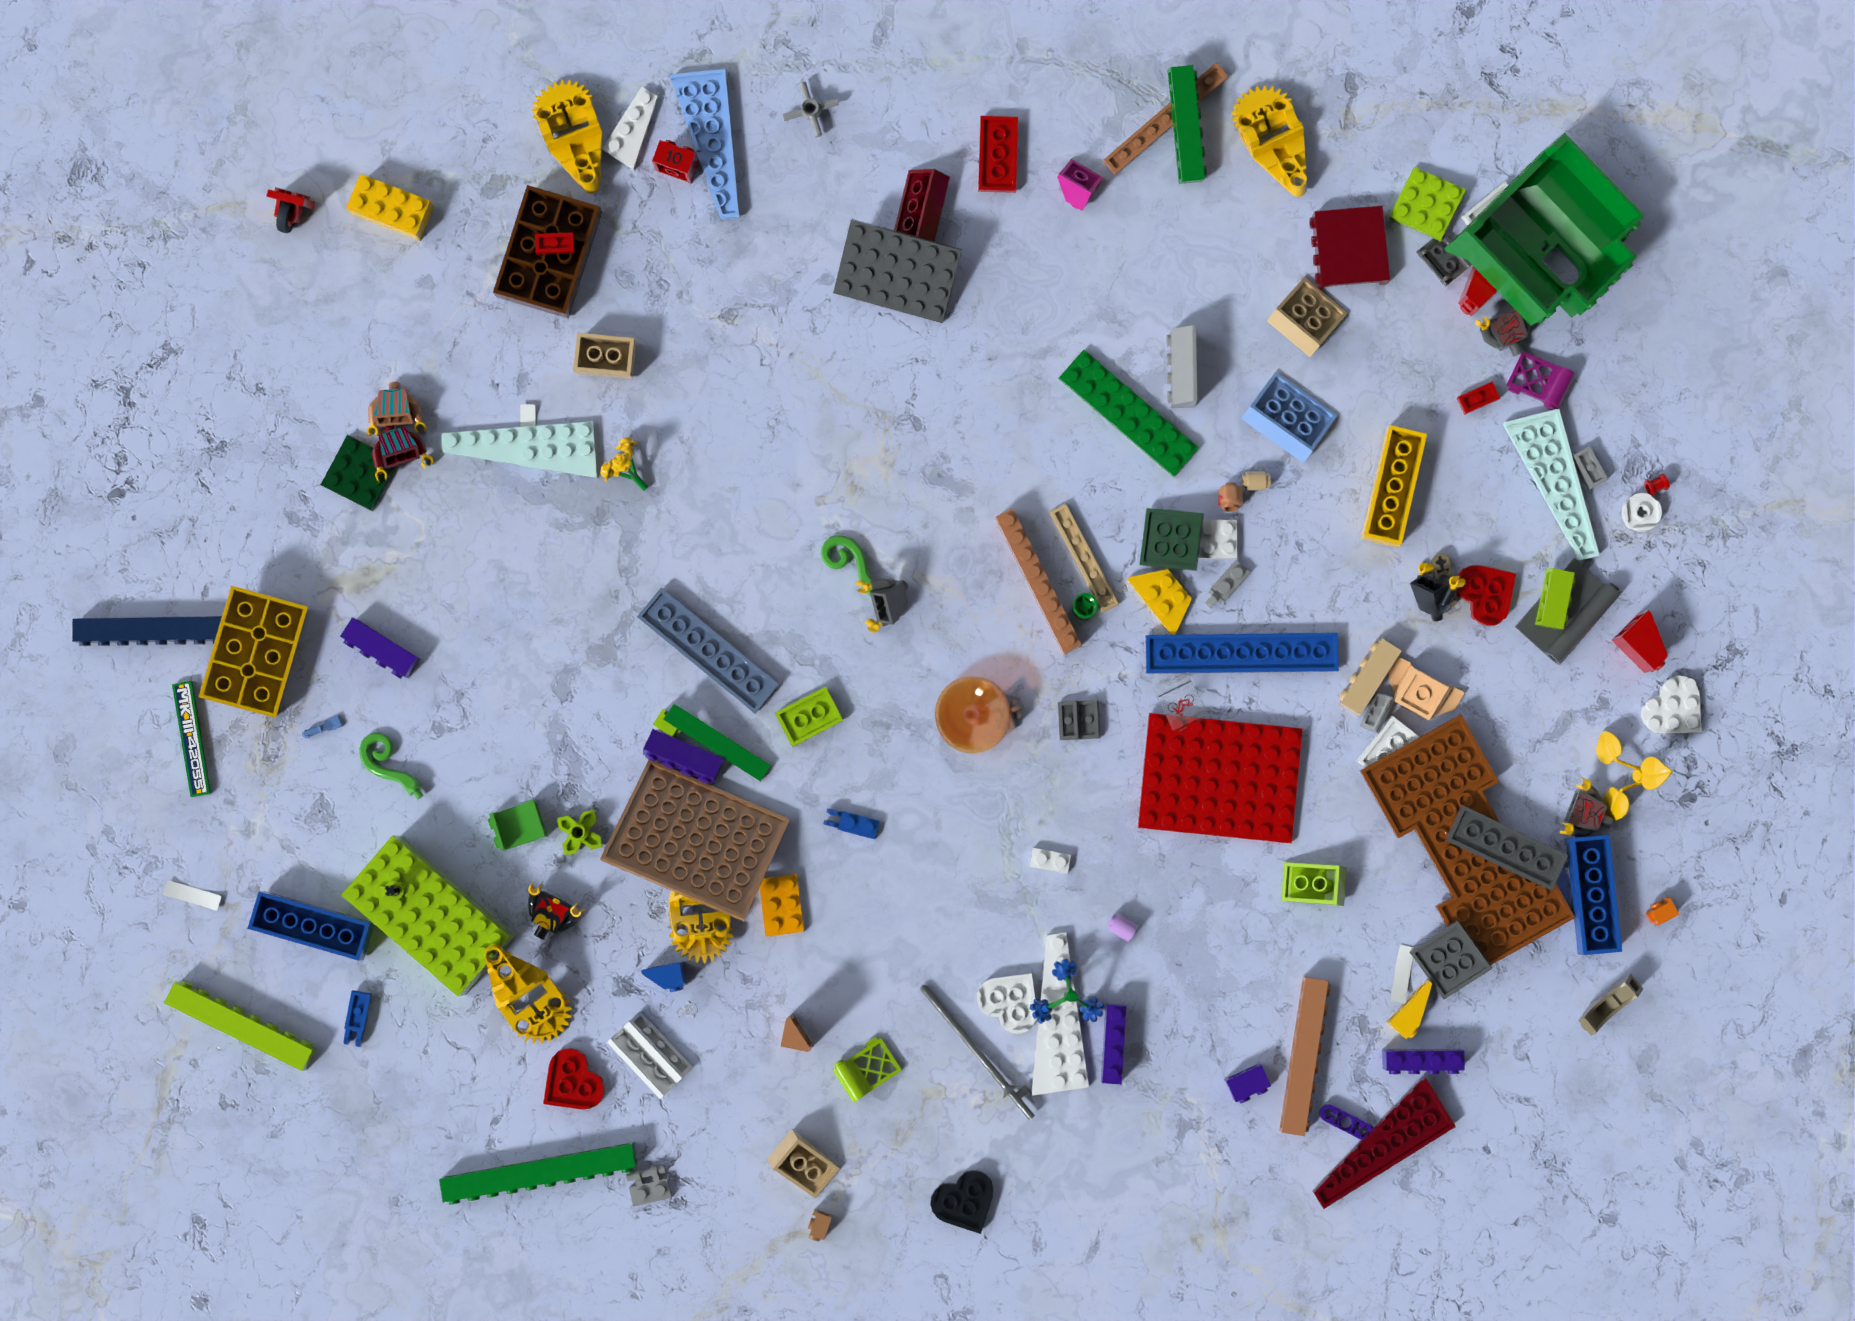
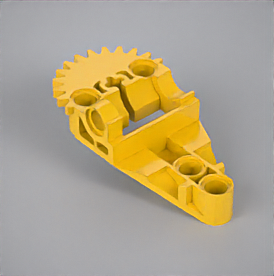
M561 80L560 85L553 82V88L547 85L548 91L540 90L542 96L536 95L538 102H533L534 107H536L532 109V112L535 113L533 118L538 121L549 152L585 192L589 194L596 193L600 188L602 130L591 102L593 97L589 95V89L585 90V85L579 87L578 81L573 85L571 80L567 84ZM565 112H567L572 126L586 121L589 122L587 127L554 138L553 133L569 128L564 116Z
M1264 85L1262 90L1256 86L1255 92L1249 88V95L1243 92V99L1237 98L1239 104L1233 105V108L1236 109L1232 111V115L1235 116L1232 118V121L1237 122L1235 128H1238L1239 136L1252 158L1293 196H1303L1307 192L1304 127L1302 122L1296 117L1294 107L1291 104L1292 99H1286L1287 93L1280 95L1281 89L1274 92V86L1270 90H1267L1266 85ZM1265 119H1267V125L1271 131L1286 124L1290 130L1259 144V137L1268 133Z
M671 891L668 901V912L672 933L669 934V938H674L671 945H678L675 951L682 950L681 957L688 954V961L695 957L696 963L699 962L700 958L706 963L707 957L713 962L714 955L720 958L722 956L720 950L725 953L727 952L724 945H731V942L727 939L733 938V935L729 933L733 931V927H730V916L720 911L703 913L702 929L704 932H701L698 914L681 916L680 908L704 904ZM723 925L726 929L721 931L716 926ZM683 929L687 933L680 935L677 931Z
M498 944L489 945L485 951V960L495 1004L513 1028V1032L516 1031L518 1037L525 1035V1041L532 1037L533 1043L536 1042L537 1038L543 1043L544 1037L550 1042L552 1034L558 1038L557 1030L564 1032L565 1030L562 1025H569L565 1018H571V1014L566 1013V1011L572 1010L571 1006H565L570 1002V999H564L566 992L562 993L545 969L541 970L533 964L514 956L512 952L504 951ZM491 950H497L500 955L498 958L493 959L489 957L488 953ZM502 966H509L511 971L508 974H502L500 968ZM539 984H542L547 992L534 1000L533 1003L539 1011L543 1010V1016L536 1015V1009L531 1004L516 1012L512 1003ZM552 998H559L561 1003L557 1006L550 1003ZM525 1020L529 1025L526 1028H520L518 1023Z

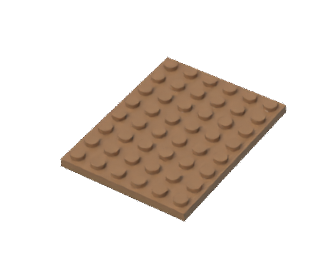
M648 760L600 860L744 922L790 819L710 784L702 783L698 779L686 776L677 770L667 768L656 761Z

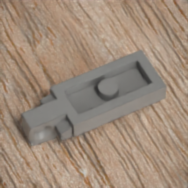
M1235 560L1210 588L1211 590L1208 593L1211 597L1205 604L1209 608L1217 601L1221 604L1250 572Z

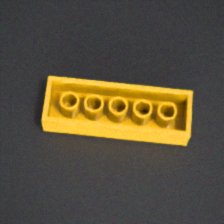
M1392 425L1386 428L1360 539L1396 548L1402 545L1426 442V433Z

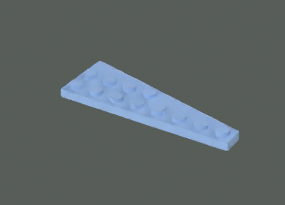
M726 70L670 74L671 82L720 219L740 218Z

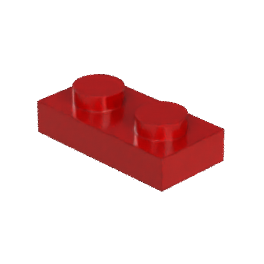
M574 233L535 234V253L537 255L575 253Z
M1493 381L1457 397L1464 415L1501 399Z

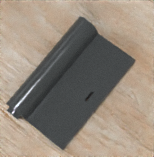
M1573 558L1564 569L1565 571L1574 572L1576 579L1575 586L1571 589L1570 596L1572 597V602L1567 609L1568 621L1564 629H1552L1535 625L1540 598L1515 626L1517 630L1558 665H1561L1620 596L1617 586L1612 583H1602L1576 558Z

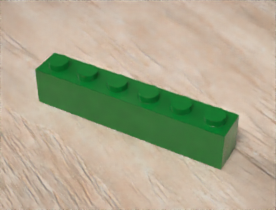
M1193 65L1170 67L1167 73L1179 184L1202 182L1207 176L1206 165H1203L1205 149L1204 146H1201L1203 129L1199 126L1201 110L1197 106L1199 91L1195 87L1197 71L1194 70Z

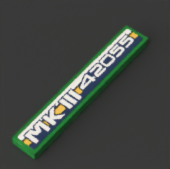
M193 681L172 684L190 797L211 794Z

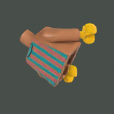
M390 382L389 389L380 390L378 396L369 405L368 423H370V426L367 428L369 436H372L373 428L376 430V436L381 433L378 426L414 424V421H416L414 429L417 433H419L417 427L420 424L424 426V431L426 432L427 426L422 423L421 419L423 417L419 403L413 395L407 393L406 389L400 388V383Z

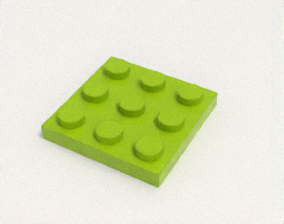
M1414 167L1389 219L1441 242L1466 189Z

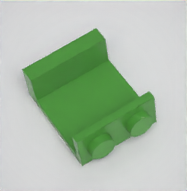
M533 799L524 804L489 814L488 823L491 830L494 829L496 837H494L496 847L500 848V851L548 837L537 800Z

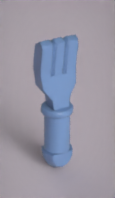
M337 715L326 720L322 725L318 724L316 727L304 730L302 736L310 738L318 733H323V730L331 731L342 727L343 724L340 716Z

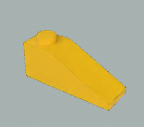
M1425 980L1406 1000V1004H1403L1386 1021L1404 1039L1408 1037L1411 1039L1418 1032L1417 1028L1420 1026L1432 983L1428 980Z

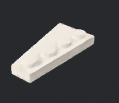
M643 87L640 88L603 146L602 151L635 170L658 96Z

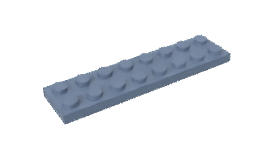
M663 588L658 590L637 616V618L754 714L757 713L780 685Z

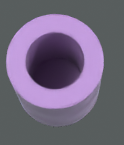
M1120 914L1117 916L1113 915L1107 923L1110 926L1108 930L1126 942L1130 941L1138 928L1136 924Z

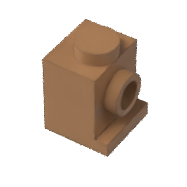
M814 1209L812 1215L816 1216V1218L811 1217L808 1229L811 1230L809 1238L815 1241L824 1240L833 1215Z

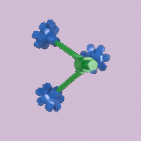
M1063 959L1062 964L1056 961L1054 963L1056 969L1052 970V974L1059 981H1066L1067 991L1062 999L1051 1004L1046 999L1042 1001L1039 998L1034 999V1004L1030 1005V1010L1035 1011L1032 1013L1033 1018H1038V1022L1042 1024L1045 1020L1049 1021L1052 1018L1050 1013L1053 1007L1066 1001H1076L1082 1005L1079 1008V1011L1084 1013L1082 1018L1085 1021H1088L1090 1018L1091 1022H1096L1097 1016L1101 1017L1103 1015V1011L1100 1009L1104 1007V1003L1097 1002V997H1091L1090 1000L1085 999L1084 1001L1079 999L1070 983V980H1072L1071 975L1077 974L1076 963L1074 961L1069 962L1068 959Z

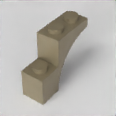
M1632 974L1614 983L1608 993L1590 1003L1579 1019L1582 1028L1591 1036L1596 1034L1614 1014L1641 994L1643 987Z

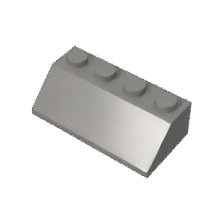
M1196 325L1171 329L1170 335H1167L1166 338L1167 346H1170V354H1167V365H1170V372H1167V384H1171V391L1167 392V402L1171 403V408H1194L1197 403Z

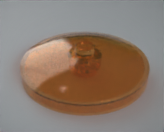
M968 676L951 682L941 692L936 703L935 721L940 735L951 747L964 753H981L992 749L1001 742L1010 725L1011 710L1006 695L998 685L983 677Z

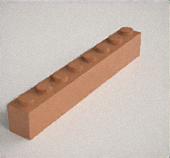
M1013 508L996 516L995 520L1062 654L1065 655L1080 648L1081 643Z
M1304 976L1302 978L1279 1131L1282 1133L1305 1136V1132H1309L1310 1121L1307 1119L1308 1113H1311L1313 1108V1101H1310L1311 1093H1315L1316 1082L1313 1080L1314 1074H1317L1319 1069V1062H1316L1317 1054L1320 1055L1322 1043H1319L1320 1035H1323L1325 1030V1024L1322 1021L1323 1016L1327 1015L1328 1004H1325L1326 996L1329 997L1331 985H1328L1329 981Z

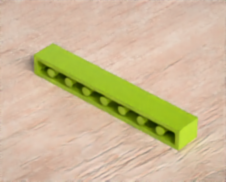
M182 980L181 982L173 983L164 1004L300 1071L307 1070L317 1048L313 1047L312 1042L305 1039L301 1041L295 1038L296 1035L292 1032H282L278 1030L279 1026L271 1022L266 1024L261 1021V1017L255 1014L248 1015L239 1006L233 1005L231 1007L226 1004V1000L220 997L215 999L209 996L210 993L201 988L199 990L193 988V984L188 981Z

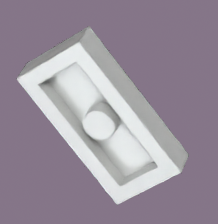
M1033 848L1029 867L1068 874L1071 855Z

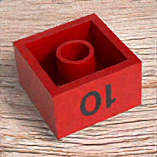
M659 140L652 159L657 172L688 183H692L699 165L694 149L683 146V148L676 146V143L671 140Z

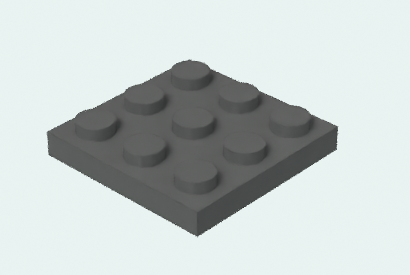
M1456 920L1410 950V954L1443 1000L1493 968L1459 920Z

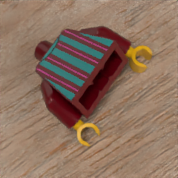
M394 425L385 426L384 432L378 435L379 441L375 443L372 451L374 467L377 468L375 477L378 482L379 474H384L385 480L388 478L383 470V466L385 469L419 459L420 455L423 468H426L424 460H429L432 466L433 458L426 454L427 449L421 437L408 432L405 427L395 429Z

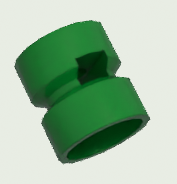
M1089 593L1078 595L1072 604V612L1080 620L1091 619L1098 609L1096 598Z

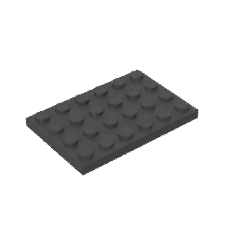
M851 219L833 293L943 323L962 249Z

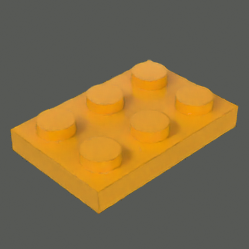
M797 874L764 878L759 889L766 937L804 932Z

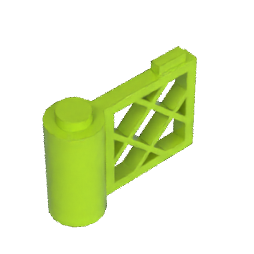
M876 1037L866 1042V1048L846 1061L842 1058L833 1064L835 1068L832 1071L853 1103L902 1071L881 1038L878 1040ZM879 1043L884 1050L882 1058L871 1056L873 1047ZM860 1056L868 1057L866 1069L859 1068L854 1060ZM871 1058L882 1060L880 1071L869 1070ZM884 1061L892 1062L896 1070L890 1074L883 1073ZM868 1072L879 1074L878 1081L872 1086L866 1080Z

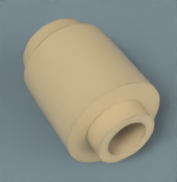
M1265 471L1245 472V476H1242V487H1245L1246 491L1270 488V473H1265Z

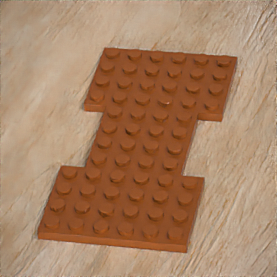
M1461 714L1359 770L1395 836L1400 838L1415 830L1452 896L1435 906L1446 927L1459 920L1491 965L1575 918L1557 884H1555L1553 890H1549L1445 841L1461 805L1499 822L1483 793L1484 790L1497 784L1499 781Z

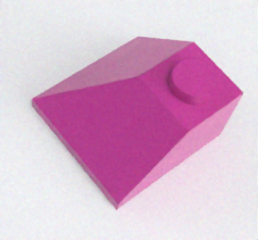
M1070 159L1057 176L1066 202L1082 211L1103 180L1102 176L1073 159Z

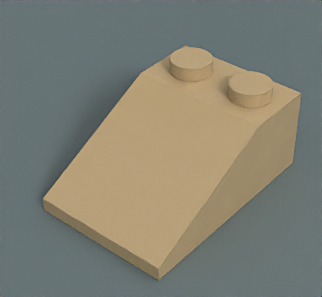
M793 1129L790 1130L767 1158L773 1170L814 1198L820 1194L840 1169L839 1166Z

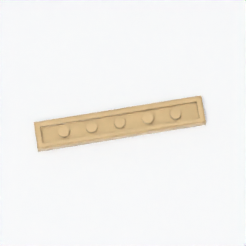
M1067 503L1050 511L1049 514L1092 595L1096 598L1101 612L1104 613L1118 606L1119 602Z

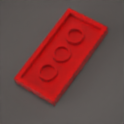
M980 116L978 192L1016 193L1018 117Z

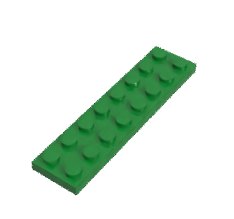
M1084 349L1059 377L1062 383L1173 478L1199 449V447Z

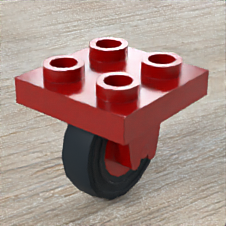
M275 187V190L268 189L266 197L277 199L274 217H277V230L282 233H290L295 222L299 223L303 207L310 209L315 207V202L310 201V196L293 192L292 195L291 191Z

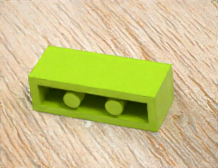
M1555 568L1546 569L1535 625L1552 629H1564L1568 621L1567 609L1572 602V597L1570 596L1571 589L1574 588L1576 581L1574 572Z

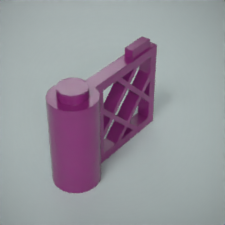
M1523 352L1506 386L1509 387L1508 391L1519 395L1521 392L1542 401L1545 408L1555 410L1560 408L1576 374L1568 368L1556 366L1527 352ZM1523 358L1532 360L1534 367L1524 370L1521 364ZM1544 366L1552 369L1550 375L1543 378L1538 368ZM1536 370L1539 379L1528 382L1525 373ZM1523 375L1526 384L1518 386L1512 383L1514 377ZM1540 382L1543 388L1541 394L1532 392L1530 385Z

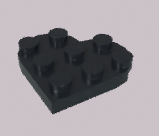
M970 1170L965 1171L956 1183L940 1184L931 1196L930 1205L932 1212L939 1220L981 1234L993 1198L994 1187L992 1180L982 1171Z

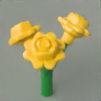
M631 437L619 440V446L615 448L617 450L621 449L625 453L617 454L609 463L604 462L600 474L605 477V482L613 476H621L633 480L643 491L648 488V485L637 474L632 458V449L638 444L637 441H633Z

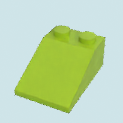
M1284 862L1281 901L1344 906L1347 868L1337 865Z

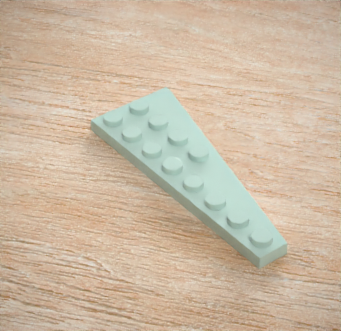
M1555 409L1504 422L1505 430L1578 560L1581 561L1600 556L1560 410Z
M593 421L441 433L442 451L446 454L598 478Z

